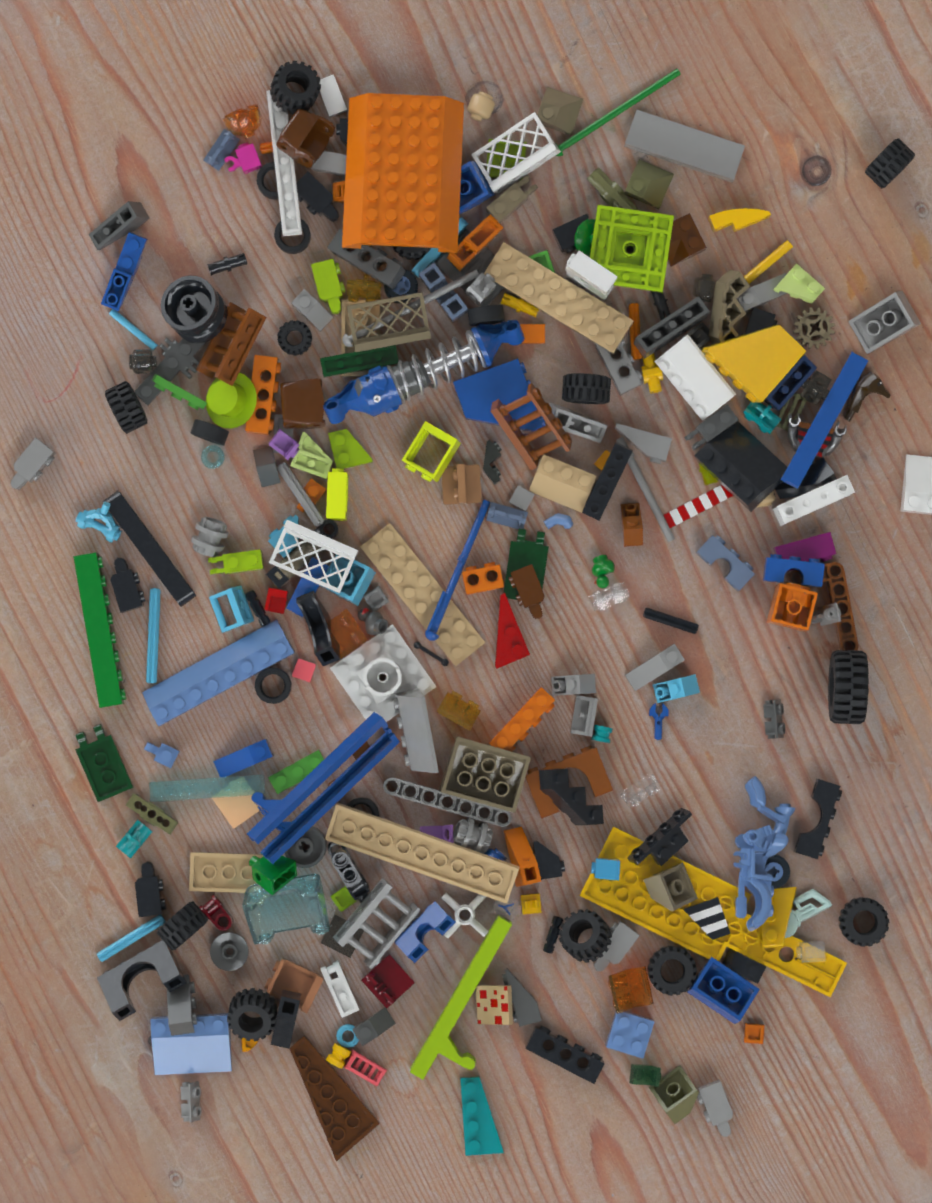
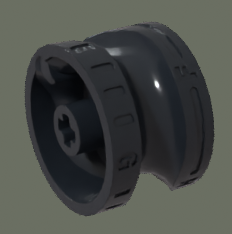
M184 276L175 280L167 287L161 299L162 316L186 341L192 343L209 341L216 337L226 324L228 310L224 299L207 280L201 277Z

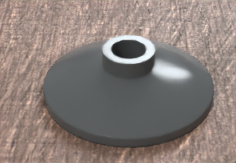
M232 932L223 933L216 937L210 948V956L213 963L224 971H234L242 967L247 961L249 954L248 945L244 938ZM227 948L233 949L232 955L227 954Z

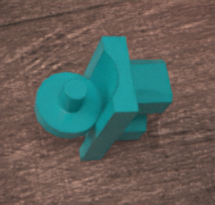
M751 402L743 411L744 417L748 421H754L758 424L759 430L763 433L770 434L781 421V418L770 410L772 408L770 405L766 407L762 403Z
M137 820L116 847L131 859L153 831Z

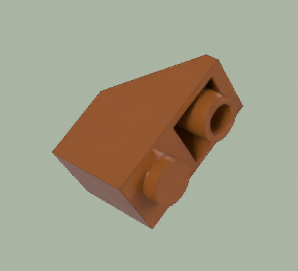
M640 503L620 504L624 547L643 545Z

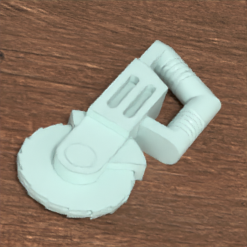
M814 889L794 898L793 904L797 910H792L790 913L785 938L795 934L803 921L831 907V901ZM812 897L823 904L819 908L811 903L803 907L800 906L802 902Z

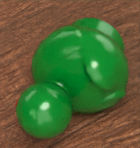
M600 555L593 559L594 565L591 570L592 574L598 577L594 584L604 589L609 585V579L605 575L614 572L615 564L608 559L607 555Z

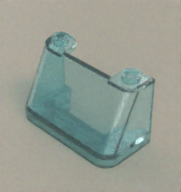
M308 874L297 876L274 895H271L259 884L251 885L246 889L242 907L254 945L270 943L275 933L310 927L311 931L318 935L329 932L330 924L320 875Z

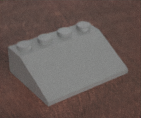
M419 689L395 693L396 698L393 699L395 710H399L400 717H397L398 728H402L403 736H400L402 748L406 747L407 752L404 755L405 765L409 766L411 771L439 773L424 695Z

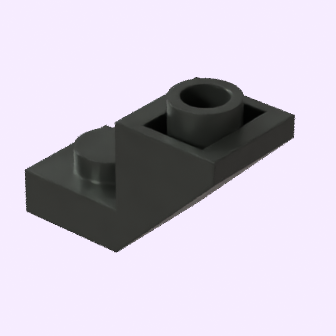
M488 440L483 471L495 485L501 481L499 478L501 473L495 465L491 467L490 464L501 457L500 451L502 449L496 441L492 443L491 440Z

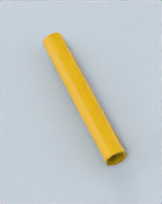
M786 240L744 276L747 283L750 284L792 249V244Z

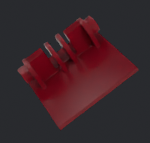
M390 954L361 979L386 1009L415 983Z

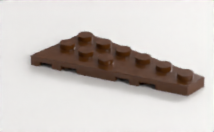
M304 1035L289 1049L308 1091L334 1158L338 1161L378 1126L380 1122Z

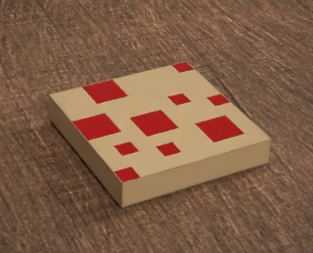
M477 985V1024L512 1025L511 985Z

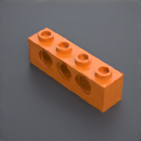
M254 356L251 381L256 390L257 402L252 416L246 422L245 431L247 433L269 435L270 431L274 429V420L271 417L272 412H276L277 401L274 400V393H278L279 382L276 381V376L281 372V363L278 362L279 359L277 357ZM268 371L271 373L269 381L261 379L263 372ZM263 390L269 392V397L266 400L259 399V393ZM258 410H266L267 415L264 419L256 417Z

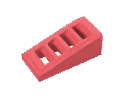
M352 1049L351 1054L345 1060L344 1068L371 1084L378 1086L387 1070ZM356 1057H358L357 1061L355 1062L354 1066L352 1067L351 1065L353 1064V1062H354V1060L356 1059ZM362 1061H364L365 1063L363 1064L360 1071H358L357 1069L359 1068ZM371 1065L372 1067L370 1068L367 1075H365V1071L367 1070L368 1066ZM375 1069H378L379 1071L377 1072L374 1079H372V1074L374 1073Z

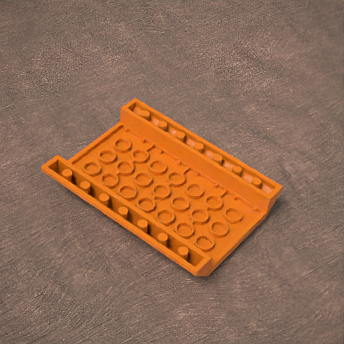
M366 93L349 98L342 248L361 249V245L438 248V252L458 253L464 119L463 102L446 96Z

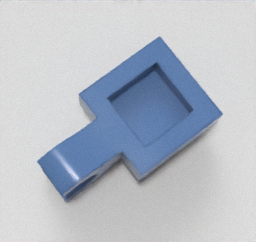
M147 742L144 750L156 755L154 761L169 768H172L180 752L164 743L159 748Z

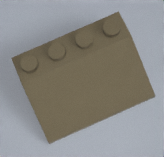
M457 736L439 790L445 794L515 813L531 757Z

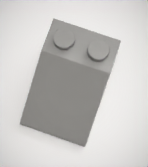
M903 291L891 294L848 321L867 354L921 324Z

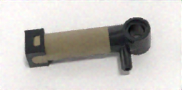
M328 519L324 520L323 524L314 531L334 539L339 533V527L336 522ZM328 524L334 526V532L330 535L324 533V527ZM309 542L300 545L303 555L314 551L312 544ZM298 546L289 553L291 560L302 556ZM316 554L305 557L306 562L308 563ZM286 556L280 564L289 561L288 557ZM303 558L292 562L294 569L297 571L305 566ZM274 566L266 575L281 589L295 574Z

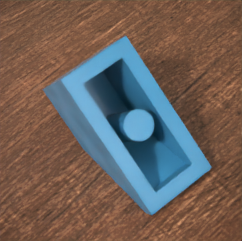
M595 858V862L591 863V874H594L595 878L619 881L620 860Z

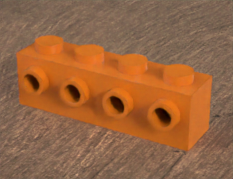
M540 687L489 744L513 752L516 748L514 744L518 740L522 742L528 736L527 730L531 726L535 728L541 722L540 716L544 712L548 714L554 708L553 702L555 699Z

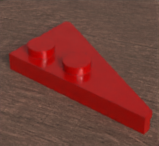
M505 593L500 595L496 669L530 655Z

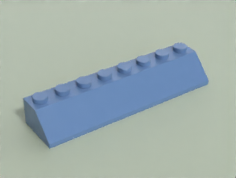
M275 620L145 690L142 694L157 725L162 726L260 673L264 669L295 654L278 620Z

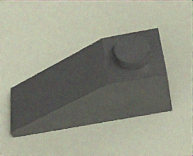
M128 201L93 230L89 236L97 250H101L126 236L129 232L139 228L150 217L141 202Z

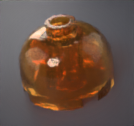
M258 104L249 105V110L247 108H240L225 115V118L222 119L227 130L235 136H244L245 139L254 136V131L260 127L262 122Z

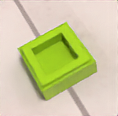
M346 886L330 896L340 912L357 902L350 895Z

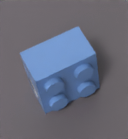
M616 1008L605 1044L606 1047L643 1059L655 1021Z

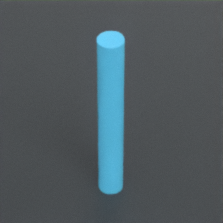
M114 309L110 311L109 315L150 349L154 350L158 346V344Z

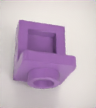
M281 429L277 431L268 443L269 446L287 460L290 457L294 458L299 451V443Z

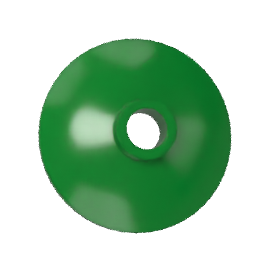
M595 219L583 221L575 233L576 250L581 251L588 257H590Z

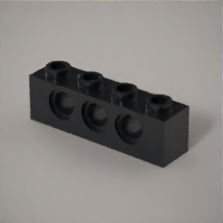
M615 442L582 513L600 521L633 452L632 449Z
M542 1025L540 1028L535 1026L525 1049L595 1084L605 1064L602 1061V1056L594 1052L590 1055L585 1052L586 1048L577 1043L573 1046L567 1043V1038L559 1034L557 1037L550 1034V1029ZM552 1040L554 1042L553 1048L545 1049L543 1047L544 1041ZM567 1048L571 1051V1055L569 1058H562L560 1052ZM582 1057L588 1059V1064L585 1067H580L577 1064L578 1060Z

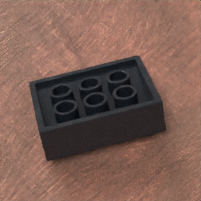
M739 421L707 442L694 455L697 462L750 512L782 482L781 478L787 469V466Z

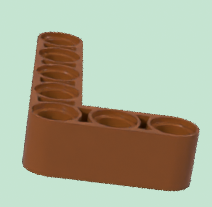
M838 562L827 563L824 567L823 582H827L831 604L837 603L838 605L842 603L846 606V612L840 616L841 622L835 623L839 649L845 650L844 644L850 641L854 645L853 650L858 651L859 644L844 567ZM832 566L839 568L838 576L831 575L830 568ZM793 570L788 574L787 580L789 583H794L792 576L794 573L800 574L798 570ZM835 585H840L843 588L841 595L834 593L833 588ZM843 622L850 625L848 633L841 631V624Z

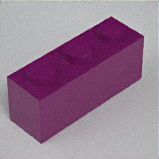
M831 532L773 548L776 555H782V559L789 560L790 556L801 557V561L806 562L809 561V558L821 559L822 562L833 559L832 555L837 554Z

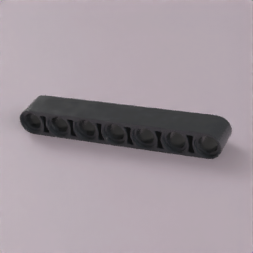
M117 490L106 498L103 502L110 503V513L179 606H184L196 597L192 588L120 491Z

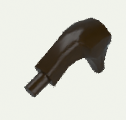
M868 372L856 383L846 406L849 409L844 416L845 420L850 422L855 412H859L862 401L868 394L877 393L890 398L891 394L886 390L878 375Z

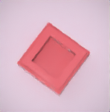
M298 658L292 677L311 682L316 664Z

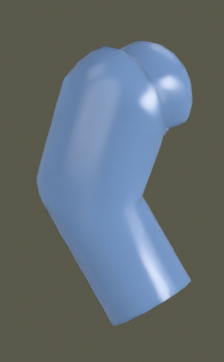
M560 513L543 521L547 529L556 524L562 525L565 529H570L573 526L572 518Z

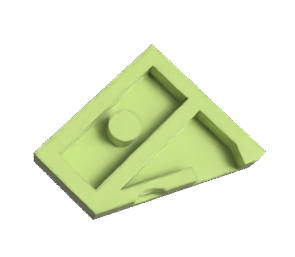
M796 263L773 290L778 293L780 291L789 293L790 297L800 298L812 304L825 288Z
M302 432L298 447L299 451L293 458L290 466L327 480L333 461L306 432Z

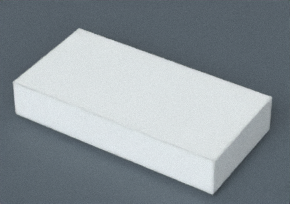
M334 74L320 79V94L329 117L346 112L347 108Z

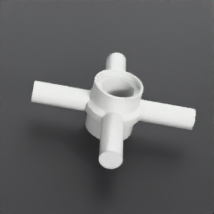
M445 893L441 899L455 910L456 923L444 936L449 938L460 925L470 924L484 937L489 931L475 919L474 910L486 896L478 894L469 905H459L449 894ZM468 910L471 914L470 918L462 920L459 916L460 911Z

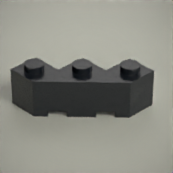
M568 768L539 770L540 790L545 795H548L563 813L569 816L570 821L574 825L604 824L603 805H586L585 787H569Z

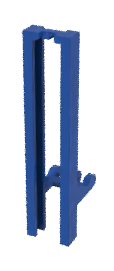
M373 712L282 800H266V797L261 792H256L252 795V801L258 806V809L265 817L247 833L248 837L255 841L256 844H259L275 828L281 832L261 851L264 858L272 864L277 861L400 742L395 734L392 733V730L388 728L384 718ZM383 728L385 733L292 822H283L378 729Z

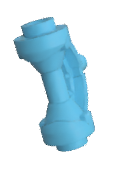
M103 502L102 508L80 511L75 520L78 523L77 527L81 529L91 527L97 529L111 543L114 540L118 541L122 533L119 530L120 526L115 523L112 514L108 512L110 508V503ZM95 518L101 519L106 525L95 521Z

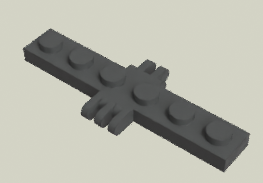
M166 337L164 341L169 346L166 348L162 343L159 345L164 350L162 353L165 356L164 360L134 391L135 394L149 406L162 392V390L154 387L155 382L152 379L155 374L171 382L181 371L191 379L192 375L187 371L190 369L194 373L197 372L192 365L195 363L198 367L200 362L194 358V355L206 342L192 343L182 339L178 343L176 340L171 342Z

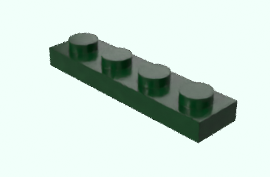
M396 345L320 358L324 378L369 370L377 366L396 365L399 361Z

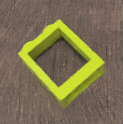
M425 421L402 461L406 464V469L413 473L417 470L422 473L421 477L428 482L432 480L438 482L461 443L456 438ZM429 434L450 445L434 473L413 462Z
M334 468L332 472H328L327 520L347 521L349 475L347 472H344V469Z

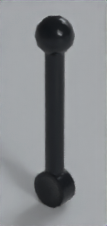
M416 641L414 643V648L421 649L440 661L443 666L449 664L447 659H442L429 651L420 642Z

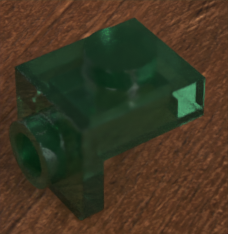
M631 1064L630 1084L659 1087L661 1068L653 1065Z

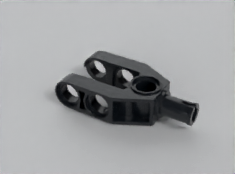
M330 842L328 844V852L335 869L354 900L358 899L362 903L370 892L365 878L360 873L347 848L340 845L342 849H336L332 852V847L339 844Z

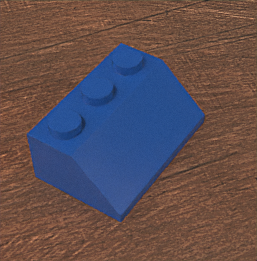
M711 957L698 973L693 986L689 987L687 993L733 1024L741 1021L760 989Z

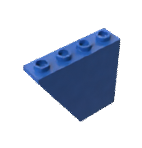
M515 359L454 381L453 385L466 420L500 426L491 413L492 402L499 399L502 404L507 405L527 395V388L531 382L525 379L524 373L527 372L524 363H519V360ZM530 401L510 411L509 414L512 419L517 420L537 410V408ZM540 416L520 426V430L533 432L546 425L544 418Z

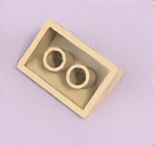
M543 454L529 491L582 513L597 476Z

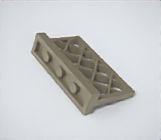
M423 292L347 306L355 352L431 338ZM419 297L420 306L415 311L407 304L411 298ZM394 301L403 304L398 314L388 309ZM378 304L384 308L379 318L369 312L374 305ZM405 307L414 312L409 322L400 317ZM360 308L365 311L360 321L353 317L351 309ZM386 311L396 316L390 325L380 320ZM367 314L376 319L371 329L362 324ZM416 315L423 318L424 327L416 328L411 324ZM398 318L407 324L402 331H396L392 328ZM378 322L388 327L384 334L378 335L373 331ZM361 325L369 332L365 338L357 339L356 330Z

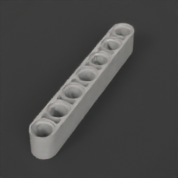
M395 777L388 778L383 784L384 791L389 795L500 827L508 826L512 819L509 811L440 792V790ZM391 780L395 781L398 785L397 790L393 792L387 789V783ZM408 786H413L416 789V794L412 797L407 796L405 793V789ZM431 791L434 793L435 798L432 802L424 800L425 792ZM448 796L453 799L451 807H444L442 805L444 797ZM469 802L472 806L471 811L467 813L462 812L461 804ZM483 807H487L490 810V815L487 818H482L479 815V810ZM502 812L506 813L509 817L506 823H500L497 819L498 815Z

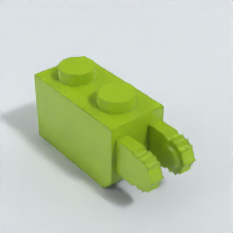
M334 259L311 264L320 300L324 303L328 302L331 313L338 315L342 310L340 299L343 298L342 293H345L343 281L339 282L338 274H341L339 264L334 263Z
M261 549L222 554L219 557L208 558V563L223 561L224 568H214L210 570V574H234L264 570Z

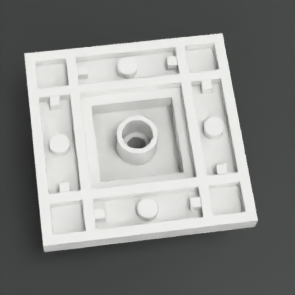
M393 624L383 634L376 635L330 667L365 719L375 712L387 722L399 714V710H395L393 699L396 698L395 693L419 689L425 696L436 688V685ZM381 674L386 675L385 681L379 679Z

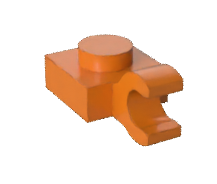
M312 478L303 488L314 505L318 503L327 490ZM299 503L297 509L303 513L305 510Z

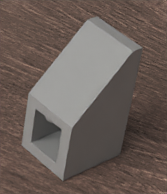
M595 674L551 677L552 696L596 693Z

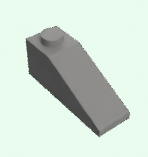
M786 273L750 287L737 298V301L744 311H751L753 308H757L787 294L783 291L778 293L773 290L786 276Z
M550 402L552 413L555 418L560 419L564 431L601 443L608 425Z
M616 423L615 430L643 455L650 458V462L661 464V461H666L672 438Z
M673 644L625 676L636 691L685 659L676 645Z

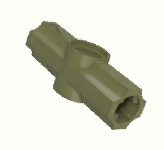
M599 167L589 175L587 180L600 193L601 198L609 206L638 210L627 198L623 189L615 181L612 182Z

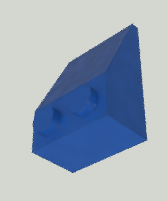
M469 161L461 166L459 215L495 195L475 161Z

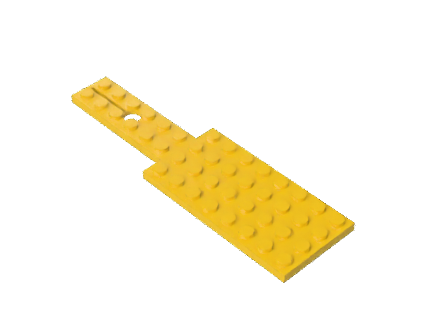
M614 826L612 827L598 858L620 860L619 881L595 878L594 874L590 872L579 896L707 959L713 957L720 961L727 946L831 998L847 962L794 936L785 938L783 946L764 948L761 926L754 931H749L746 927V922L751 918V915L747 914L744 918H737L735 916V901L738 897V887L675 856H672L662 866L657 865L651 854L638 865L632 863L627 857L644 841ZM683 863L698 899L674 911H670L650 897L644 879ZM745 891V897L747 898L748 903L752 894ZM718 897L731 934L712 940L683 909ZM790 947L793 950L794 956L792 960L784 962L780 959L779 951L781 948Z

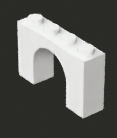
M578 251L577 254L572 253L566 264V278L604 302L614 288L613 284L617 280V276L581 251Z

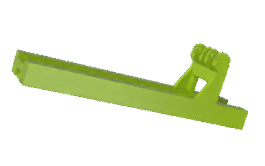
M499 914L496 917L410 1067V1073L423 1080L438 1053L467 1068V1070H472L475 1067L476 1058L468 1052L463 1054L459 1052L449 1034L512 926V922Z

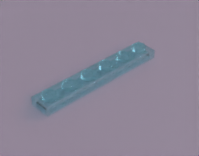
M264 775L149 782L150 802L250 796L256 792H261L265 795Z

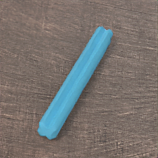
M158 588L150 589L147 683L157 682L161 590Z

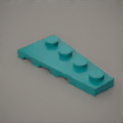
M480 1076L461 1077L465 1155L504 1153Z

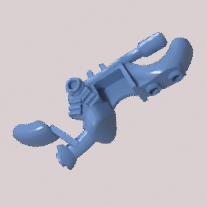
M756 776L752 777L745 784L750 804L758 808L757 811L776 823L774 830L771 829L770 825L756 830H748L745 834H740L735 838L736 846L741 849L733 854L741 858L740 863H733L734 867L740 868L738 897L735 901V916L737 918L747 916L746 886L755 899V911L746 922V927L749 931L759 928L768 917L773 916L772 897L774 887L771 886L773 877L767 876L765 864L769 857L774 856L787 846L789 838L786 832L790 816L795 811L791 804H779V807L774 808L775 812L765 806L766 795L764 787Z

